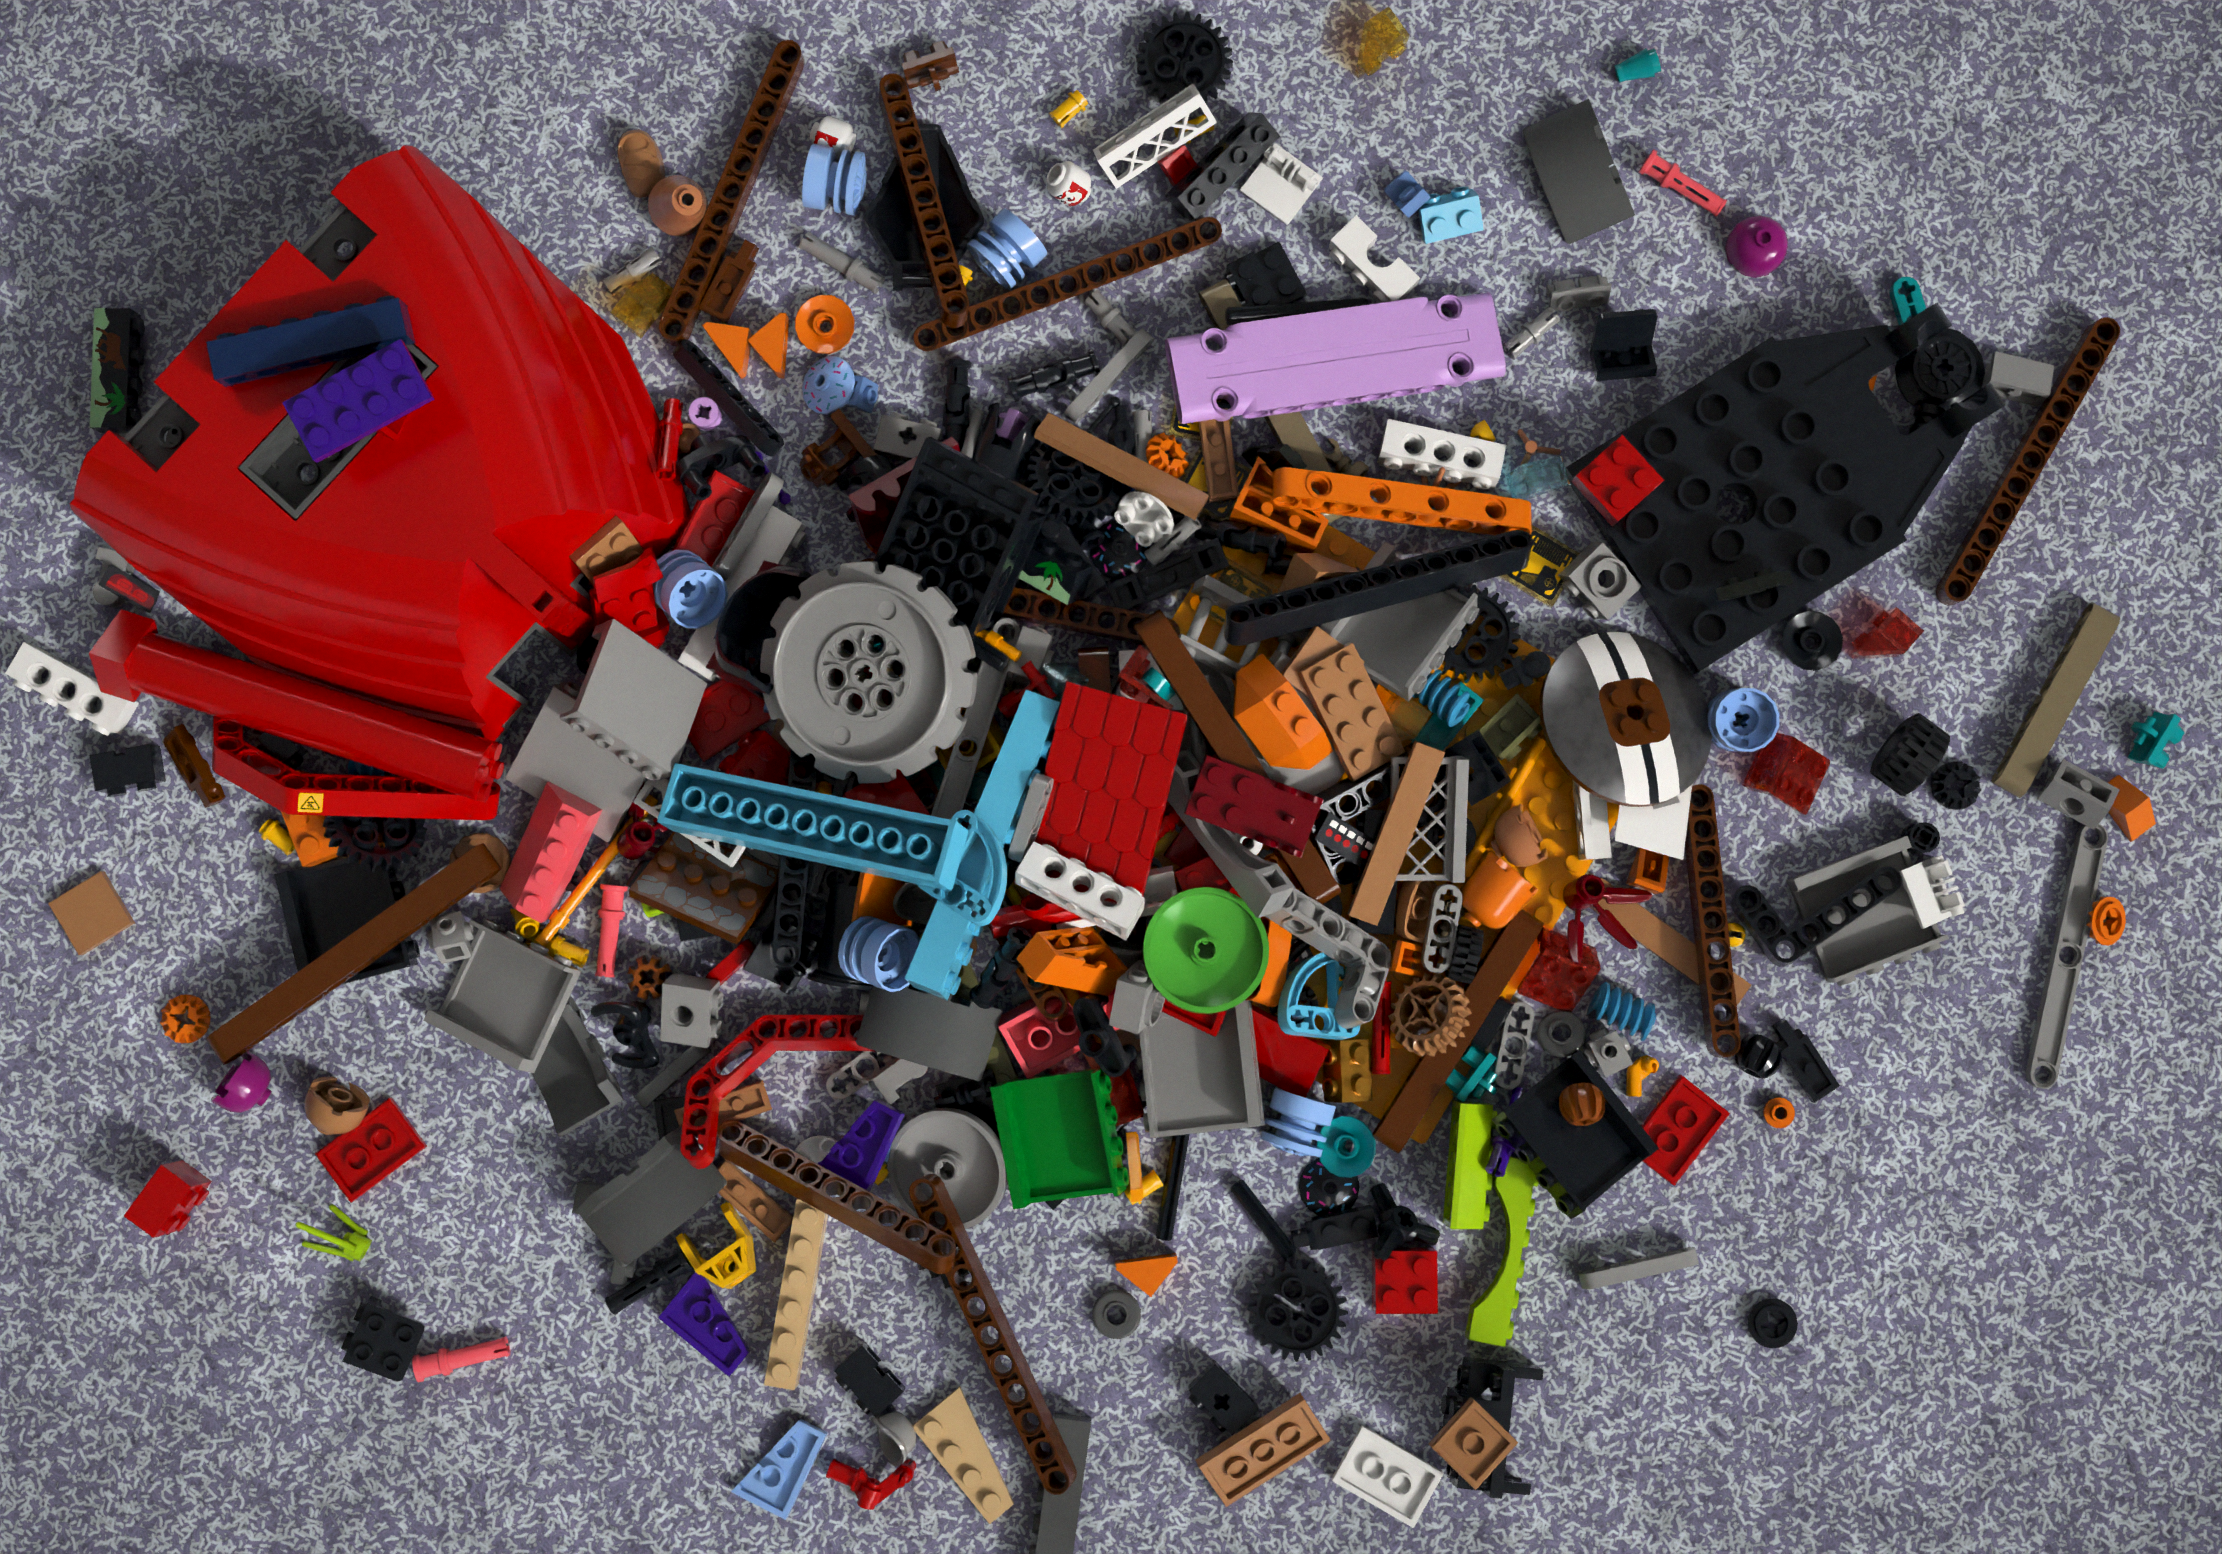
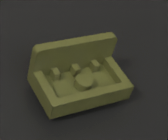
M1517 693L1479 731L1499 762L1504 758L1510 761L1522 750L1519 744L1526 737L1532 740L1542 730L1540 714L1538 715Z

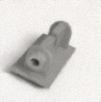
M1601 275L1579 278L1578 288H1575L1573 279L1552 281V285L1546 286L1547 296L1551 297L1549 307L1554 311H1569L1574 308L1598 307L1602 304H1608L1612 284L1608 283L1607 277H1601Z

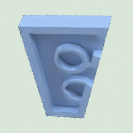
M802 1419L798 1420L731 1492L786 1520L828 1432Z

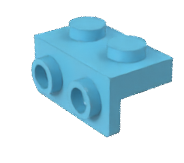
M1457 187L1452 189L1450 194L1441 196L1436 193L1429 194L1431 198L1417 210L1425 244L1484 230L1479 195L1473 189H1469V187Z

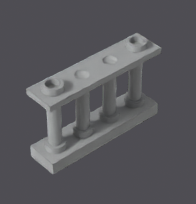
M1205 575L1195 581L1191 591L1199 596L1201 602L1187 635L1180 634L1178 636L1192 658L1236 681V672L1255 658L1261 641L1246 645L1239 664L1224 656L1229 644L1224 638L1225 621L1213 650L1197 641L1212 605H1217L1227 610L1234 604L1253 599L1211 576ZM1306 628L1277 636L1279 645L1276 650L1288 655L1290 647L1301 645L1311 630Z

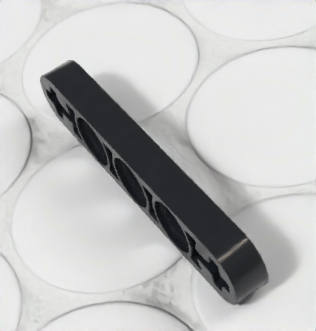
M683 339L673 350L674 358L761 452L768 456H775L784 445L783 438L697 345L687 339Z

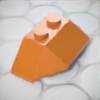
M1262 653L1236 672L1233 718L1269 766L1310 770L1333 752L1326 733L1289 681Z

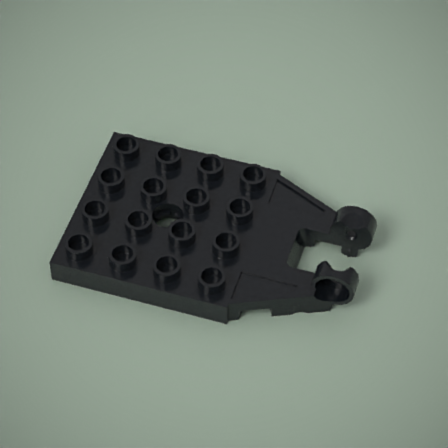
M1938 302L1902 325H1880L1775 341L1772 336L1570 464L1562 472L1618 560L1627 566L1629 572L1642 585L1639 592L1693 674L1700 672L1907 541L1904 536L1905 532L1963 446L1972 426L2005 406L1993 385L1989 383L1959 403L1954 402L1950 405V409L1911 434L1903 435L1897 431L1870 390L1869 380L1912 352L1914 354L1918 353L1923 345L1952 326ZM1623 434L1664 481L1612 527L1571 481ZM1724 488L1726 491L1735 490L1744 495L1747 494L1749 497V509L1744 518L1745 523L1741 524L1739 521L1729 522L1717 514L1716 504L1721 495L1720 489ZM1771 567L1773 572L1791 573L1793 580L1791 585H1780L1766 589L1763 592L1718 601L1716 588L1725 586L1724 580L1742 576L1743 581L1755 578L1753 572Z

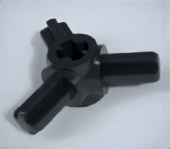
M1379 1183L1370 1189L1382 1213L1378 1217L1380 1221L1378 1224V1234L1380 1237L1372 1248L1376 1259H1388L1395 1247L1401 1246L1403 1243H1411L1413 1240L1432 1246L1437 1244L1440 1237L1439 1230L1418 1223L1415 1214L1409 1208L1402 1205L1396 1206L1384 1183Z

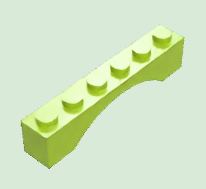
M1514 1156L1509 1158L1505 1175L1503 1177L1494 1176L1498 1167L1497 1164L1492 1178V1186L1500 1199L1505 1217L1506 1241L1503 1258L1492 1283L1470 1305L1465 1337L1468 1340L1502 1347L1506 1346V1340H1511L1513 1335L1514 1321H1510L1512 1309H1516L1518 1306L1519 1291L1515 1290L1517 1278H1522L1524 1273L1525 1261L1521 1259L1522 1249L1528 1246L1530 1229H1526L1528 1217L1533 1216L1535 1210V1199L1531 1198L1533 1186L1537 1187L1539 1184L1536 1180V1175L1529 1166Z

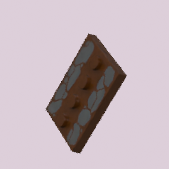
M673 832L629 888V897L737 945L776 892L778 869L741 854L732 868L682 834ZM713 841L707 843L714 848ZM720 845L721 853L729 858L734 850Z

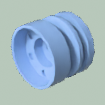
M812 144L807 155L803 176V206L825 210L829 199L833 198L834 212L841 213L845 204L846 214L855 216L863 199L866 186L865 153L856 151L851 161L850 151L844 149L839 161L835 162L833 147Z
M1004 208L989 222V226L995 235L994 237L984 231H980L977 234L980 242L972 239L966 245L971 255L975 258L977 265L988 277L998 282L1007 290H1012L1016 286L1013 276L1018 280H1022L1025 277L1019 263L1021 262L1029 268H1034L1047 255V251L1030 228L1015 214Z
M674 550L664 554L657 560L663 578L653 583L655 603L677 624L685 628L698 629L709 625L720 616L727 602V585L720 574L708 566L701 557L689 550Z
M1728 689L1718 693L1708 703L1709 711L1707 718L1712 742L1717 747L1726 751L1754 752L1766 747L1774 739L1778 731L1779 712L1777 706L1766 693L1758 689ZM1735 715L1743 716V719L1740 721L1742 726L1733 725V721L1736 720Z
M873 916L860 917L849 925L840 941L838 952L840 968L846 976L855 980L871 984L889 992L900 991L910 984L904 978L919 945L920 938L916 932L906 927L889 923Z
M1275 1087L1269 1107L1281 1113L1280 1119L1266 1118L1265 1124L1273 1126L1277 1130L1276 1133L1262 1130L1260 1138L1269 1142L1275 1148L1299 1156L1321 1157L1323 1149L1311 1145V1141L1313 1139L1326 1142L1327 1137L1315 1131L1316 1125L1330 1126L1336 1106L1311 1097H1301Z

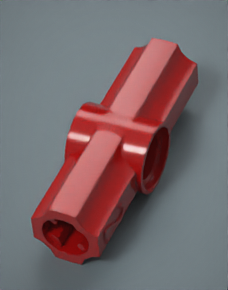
M1030 894L1021 900V904L999 909L989 925L994 939L1007 936V932L1013 926L1023 927L1029 933L1035 935L1037 932L1050 931L1054 924L1081 917L1036 894Z

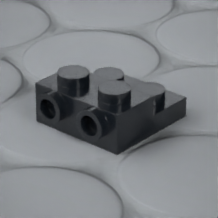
M1280 242L1257 253L1253 251L1226 266L1227 274L1224 275V279H1227L1233 290L1236 289L1242 306L1294 303L1307 295Z

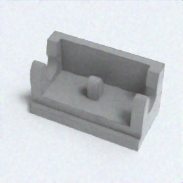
M1995 351L1992 354L1990 364H1986L1982 388L1991 383L2001 398L2039 407L2050 395L2054 365Z

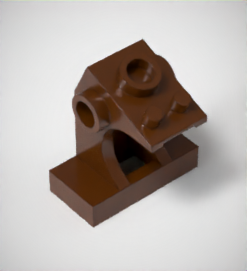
M839 408L830 415L832 422L838 428L837 431L820 446L814 442L801 453L803 455L799 464L801 472L817 488L824 484L829 487L836 483L835 480L841 475L840 472L860 456L864 459L877 455ZM837 446L845 457L830 466L822 456Z

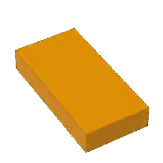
M1126 1132L1131 1202H1138L1143 1199L1139 1136L1137 1132Z

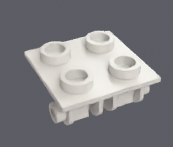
M1275 143L1273 147L1270 146L1264 153L1265 157L1241 187L1240 191L1288 226L1322 181L1323 177Z
M1943 855L1929 858L1899 871L1903 887L1908 893L1913 906L1914 916L1918 920L1921 929L1948 917L1965 913L1963 910L1965 903L1960 892L1948 894V892L1959 888L1958 886L1950 888L1945 886L1946 883L1954 881L1955 878L1951 877L1943 880V877L1952 875L1949 862L1944 860Z

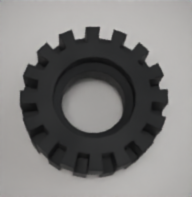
M1458 924L1452 960L1449 968L1445 971V978H1451L1452 980L1468 984L1472 983L1478 968V962L1480 961V953L1482 952L1483 930Z

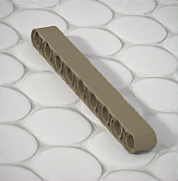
M1227 279L1198 293L1204 307L1207 306L1205 310L1214 327L1226 330L1229 327L1225 320L1226 309L1228 307H1242ZM1300 411L1264 417L1278 444H1287L1292 450L1298 452L1303 462L1307 465L1306 470L1332 472ZM1312 488L1316 494L1320 495L1318 490ZM1321 513L1329 520L1328 524L1343 517L1342 515Z

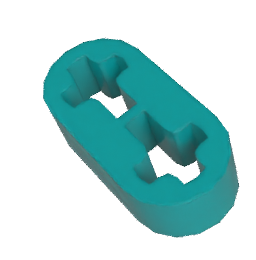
M1908 276L1901 277L1890 287V299L1898 325L1905 323L1907 318L1911 316V312L1915 316L1926 309L1920 286L1914 278ZM1902 284L1905 289H1911V293L1907 295V299L1904 294L1899 295L1898 290L1902 287Z
M1153 667L1141 677L1146 688L1162 704L1165 705L1175 695L1169 682Z

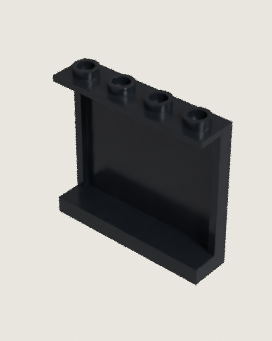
M348 857L293 872L284 871L274 874L297 971L306 967L406 896L404 885L401 880L397 881L396 868L392 864H390L388 872H385L381 865H377L375 871L372 872L370 864H365L362 869H359V861L354 860L348 864L346 863ZM410 935L343 984L418 965L417 958L420 957V949L415 939L412 940Z
M1580 1050L1492 1119L1498 1133L1510 1142L1516 1150L1517 1157L1529 1166L1536 1175L1539 1185L1548 1190L1556 1200L1558 1209L1570 1219L1583 1213L1586 1207L1642 1160L1651 1156L1659 1149ZM1576 1083H1591L1597 1086L1605 1098L1603 1117L1596 1123L1586 1126H1575L1568 1123L1562 1117L1559 1110V1097L1566 1087Z

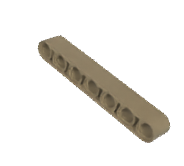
M2091 602L2082 613L2084 617L2079 618L2067 640L2070 643L2066 642L2053 666L2055 670L2051 669L2039 691L2041 696L2037 695L2025 717L2027 721L2022 722L2010 744L2013 747L2008 748L1996 770L1998 774L1994 773L1991 781L1993 784L2018 798H2021L2030 788L2120 623L2119 616L2094 602Z

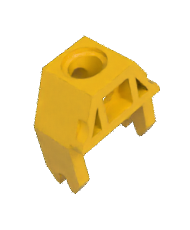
M725 1202L720 1206L721 1210L736 1233V1241L710 1260H706L700 1255L686 1233H681L675 1238L697 1274L709 1279L721 1288L732 1289L757 1270L753 1236L735 1208L730 1203ZM734 1262L735 1269L732 1271L731 1264Z

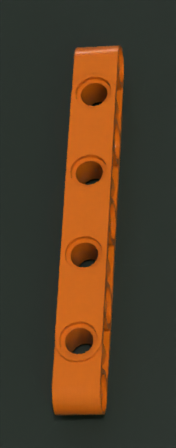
M1291 467L1278 468L1273 471V503L1281 507L1484 535H1497L1512 530H1523L1529 534L1532 533L1531 503L1523 499ZM1312 488L1318 490L1320 495L1316 494ZM1370 496L1375 497L1378 502H1375L1374 500H1372V498H1371ZM1429 504H1431L1432 506H1434V508H1435L1436 510H1433V509L1429 506Z

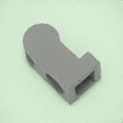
M98 547L95 559L103 561L100 580L109 565H113L133 576L134 567L115 550ZM100 580L94 585L93 596L98 603L117 608L126 602V600L99 586Z
M900 1059L872 1079V1081L891 1105L901 1097L897 1089L912 1078L922 1077L929 1067Z

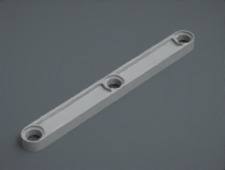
M1010 618L1000 619L995 623L992 630L997 633L998 629L1003 625L1013 627L1015 630L1014 638L1005 642L1015 647L1020 635L1019 625ZM1009 659L1007 666L1002 671H998L982 661L977 675L974 703L966 708L964 714L966 725L955 741L931 816L951 819L956 812L963 810L1007 677V668L1011 659ZM971 740L977 745V751L973 756L966 757L960 753L959 746L963 741Z
M2100 824L2095 828L2099 835V840L2095 845H2089L2085 841L2084 834L2089 829L2086 825H2082L2078 829L2075 837L2026 1068V1079L2031 1086L2047 1089L2052 1087L2056 1083L2089 932V927L2086 924L2090 921V916L2087 912L2093 911L2092 903L2096 899L2108 842L2107 830ZM2066 946L2071 948L2074 953L2073 961L2069 964L2063 963L2059 957L2060 950ZM2039 1066H2044L2049 1072V1077L2044 1083H2038L2034 1078V1071Z

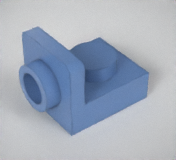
M1406 170L1384 189V192L1408 218L1431 198Z
M854 375L855 385L853 394L845 406L858 408L866 413H872L878 398L877 391L879 386L864 376Z

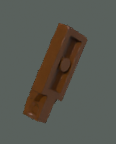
M745 239L738 253L732 251L730 256L726 255L699 305L701 311L726 324L728 323L755 273L754 270L757 264L753 261L759 251L755 244Z
M184 724L175 726L163 739V743L189 790L197 792L205 808L221 803L226 798L221 784L216 783L215 777H212L210 766L196 747L193 735L187 731Z

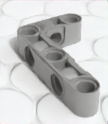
M1294 888L1282 909L1265 917L1347 967L1334 1012L1337 1023L1342 1028L1350 1029L1370 1022L1375 1016L1392 959L1391 951L1384 943L1355 924Z

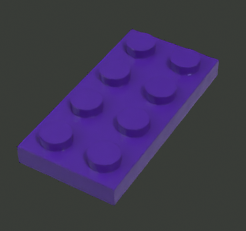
M399 339L282 403L313 461L318 463L435 400L405 343Z

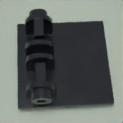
M772 919L744 964L743 970L781 985L779 989L786 994H790L791 991H796L797 984L802 976L806 975L807 968L811 967L812 960L820 951L822 938L803 930L799 960L788 970L777 969L770 961ZM780 920V927L784 931L792 932L795 930L796 926ZM780 947L777 950V957L781 962L789 963L793 959V953L787 947Z
M993 1069L985 1070L980 1081L961 1077L935 1085L938 1096L934 1097V1102L937 1108L947 1107L967 1111L983 1120L994 1132L998 1131L990 1087L997 1084Z

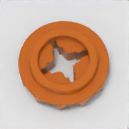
M1164 432L1153 436L1146 447L1148 463L1175 478L1185 474L1184 470L1189 464L1184 458H1186L1188 453L1184 452L1181 448L1183 442L1175 441L1174 434L1167 436ZM1167 450L1169 451V456L1173 458L1171 461L1168 460V455L1165 453Z
M2100 897L2099 901L2092 903L2093 911L2087 912L2090 916V921L2086 926L2091 928L2089 937L2094 938L2096 944L2109 946L2116 943L2123 934L2126 923L2125 910L2118 899L2114 897ZM2106 917H2110V919L2106 920V922L2103 923V920L2106 919Z
M185 994L170 999L165 1008L161 1010L162 1020L160 1024L165 1031L164 1035L170 1037L174 1042H195L202 1038L209 1028L211 1019L209 1008L203 1000L194 995ZM187 1010V1017L196 1023L184 1024L181 1028V1021L174 1015L184 1014Z

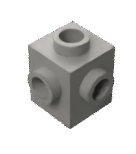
M461 911L447 912L431 920L432 930L427 931V938L430 948H434L441 964L472 957L470 940L475 938L473 926L465 921Z
M1606 1027L1589 1034L1591 1040L1584 1043L1587 1050L1583 1054L1592 1066L1596 1067L1601 1077L1606 1078L1633 1064L1627 1052L1631 1049L1624 1034H1618L1617 1030L1607 1031ZM1608 1046L1609 1053L1606 1055L1605 1048Z

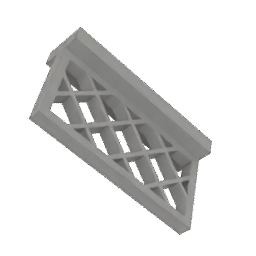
M1463 756L1443 758L1441 764H1446V776L1437 785L1433 783L1434 788L1430 791L1427 801L1438 792L1445 799V807L1435 816L1426 805L1423 809L1433 819L1420 831L1417 828L1415 829L1417 834L1411 839L1408 847L1410 849L1422 838L1430 846L1431 850L1418 861L1407 849L1406 854L1416 865L1407 873H1398L1395 881H1451L1452 883H1465L1469 759ZM1391 757L1390 802L1400 779L1399 764H1406L1408 757ZM1444 785H1445V793L1441 790V788H1442ZM1443 816H1444V824L1439 820V819H1441ZM1437 822L1444 830V837L1434 846L1424 834ZM1442 846L1443 855L1438 851ZM1435 853L1443 860L1442 873H1429L1423 867ZM1420 868L1424 873L1415 872Z

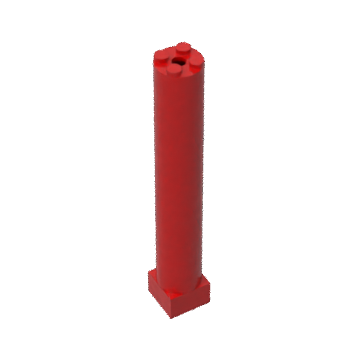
M120 609L89 652L100 692L131 702H135L138 696L144 693L476 801L486 802L488 800L494 779L498 780L504 770V762L499 761L502 744L158 634L154 619Z

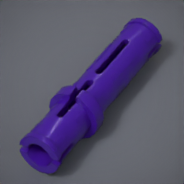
M1516 1087L1513 1089L1509 1105L1521 1096L1523 1088ZM1498 1134V1136L1493 1138V1151L1485 1170L1492 1174L1493 1169L1498 1164L1494 1176L1503 1177L1510 1155L1514 1154L1515 1149L1507 1139Z

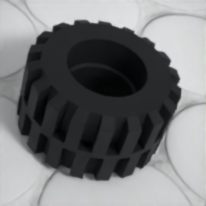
M1914 714L1903 721L1882 745L1872 762L1870 773L1900 796H1905L1918 788L1937 767L1948 749L1950 735L1922 714Z

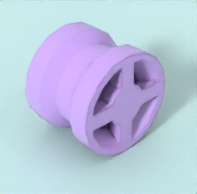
M707 397L697 398L689 407V417L698 429L711 431L719 426L722 420V413L712 399Z

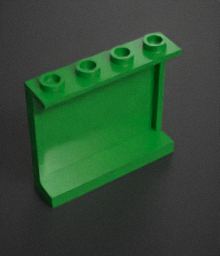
M1100 1067L1001 1081L990 1087L1013 1209L1025 1208L1031 1203L1113 1193L1115 1197L1127 1189L1129 1174L1127 1168L1123 1167L1121 1158L1123 1143L1121 1137L1117 1136L1116 1132L1117 1111L1115 1106L1111 1105L1109 1095L1112 1090L1111 1080Z

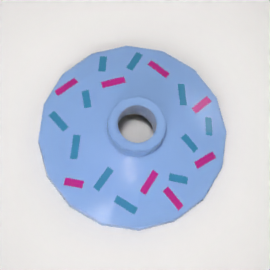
M827 356L810 366L804 376L802 393L805 403L811 410L818 414L828 415L847 404L853 394L855 385L854 371L849 363L840 357Z

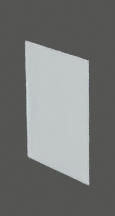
M1692 785L1678 795L1679 803L1658 809H1653V806L1628 807L1619 805L1615 841L1683 860Z

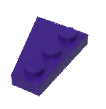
M874 1100L853 1123L846 1135L836 1142L826 1157L817 1164L870 1192L905 1113L881 1100Z
M696 1272L658 1317L729 1377L750 1352L749 1347L707 1279Z

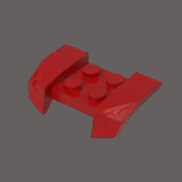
M652 548L645 549L637 559L628 564L592 577L594 588L590 589L589 593L594 626L614 618L659 649L665 642V636L669 632L670 624L661 607L656 610L653 583L662 579L663 574L657 564Z

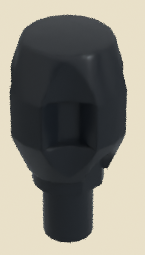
M1118 405L1115 407V420L1112 421L1108 431V443L1132 454L1134 449V433L1127 419V407Z

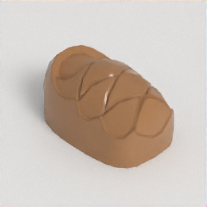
M636 129L623 133L617 145L618 160L623 177L632 195L638 198L648 197L653 187L665 178L664 163L660 149L655 140L645 131Z
M1403 881L1396 902L1395 934L1410 941L1424 943L1432 894L1438 887L1434 881ZM1445 894L1440 895V900L1444 901ZM1437 909L1436 915L1441 914L1442 911ZM1438 921L1434 924L1433 931H1435Z

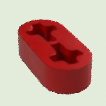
M750 939L745 940L706 975V978L720 980L721 986L746 963L756 946Z

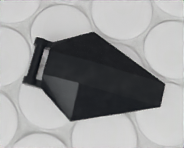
M918 124L959 263L968 249L966 244L976 237L984 225V217L968 188L967 180L950 144H948L941 126L937 124ZM911 144L902 145L904 148L907 149L914 147ZM894 156L881 181L882 186L876 198L872 199L863 217L864 224L893 267V291H903V288H932L929 276H903V273L908 275H928ZM919 171L909 172L910 174L915 176L922 174ZM920 197L917 199L919 202L922 203L930 201L928 198ZM928 224L924 226L929 230H935L938 228L933 224ZM940 251L932 253L936 257L945 256V254ZM950 279L940 280L945 285L954 283Z

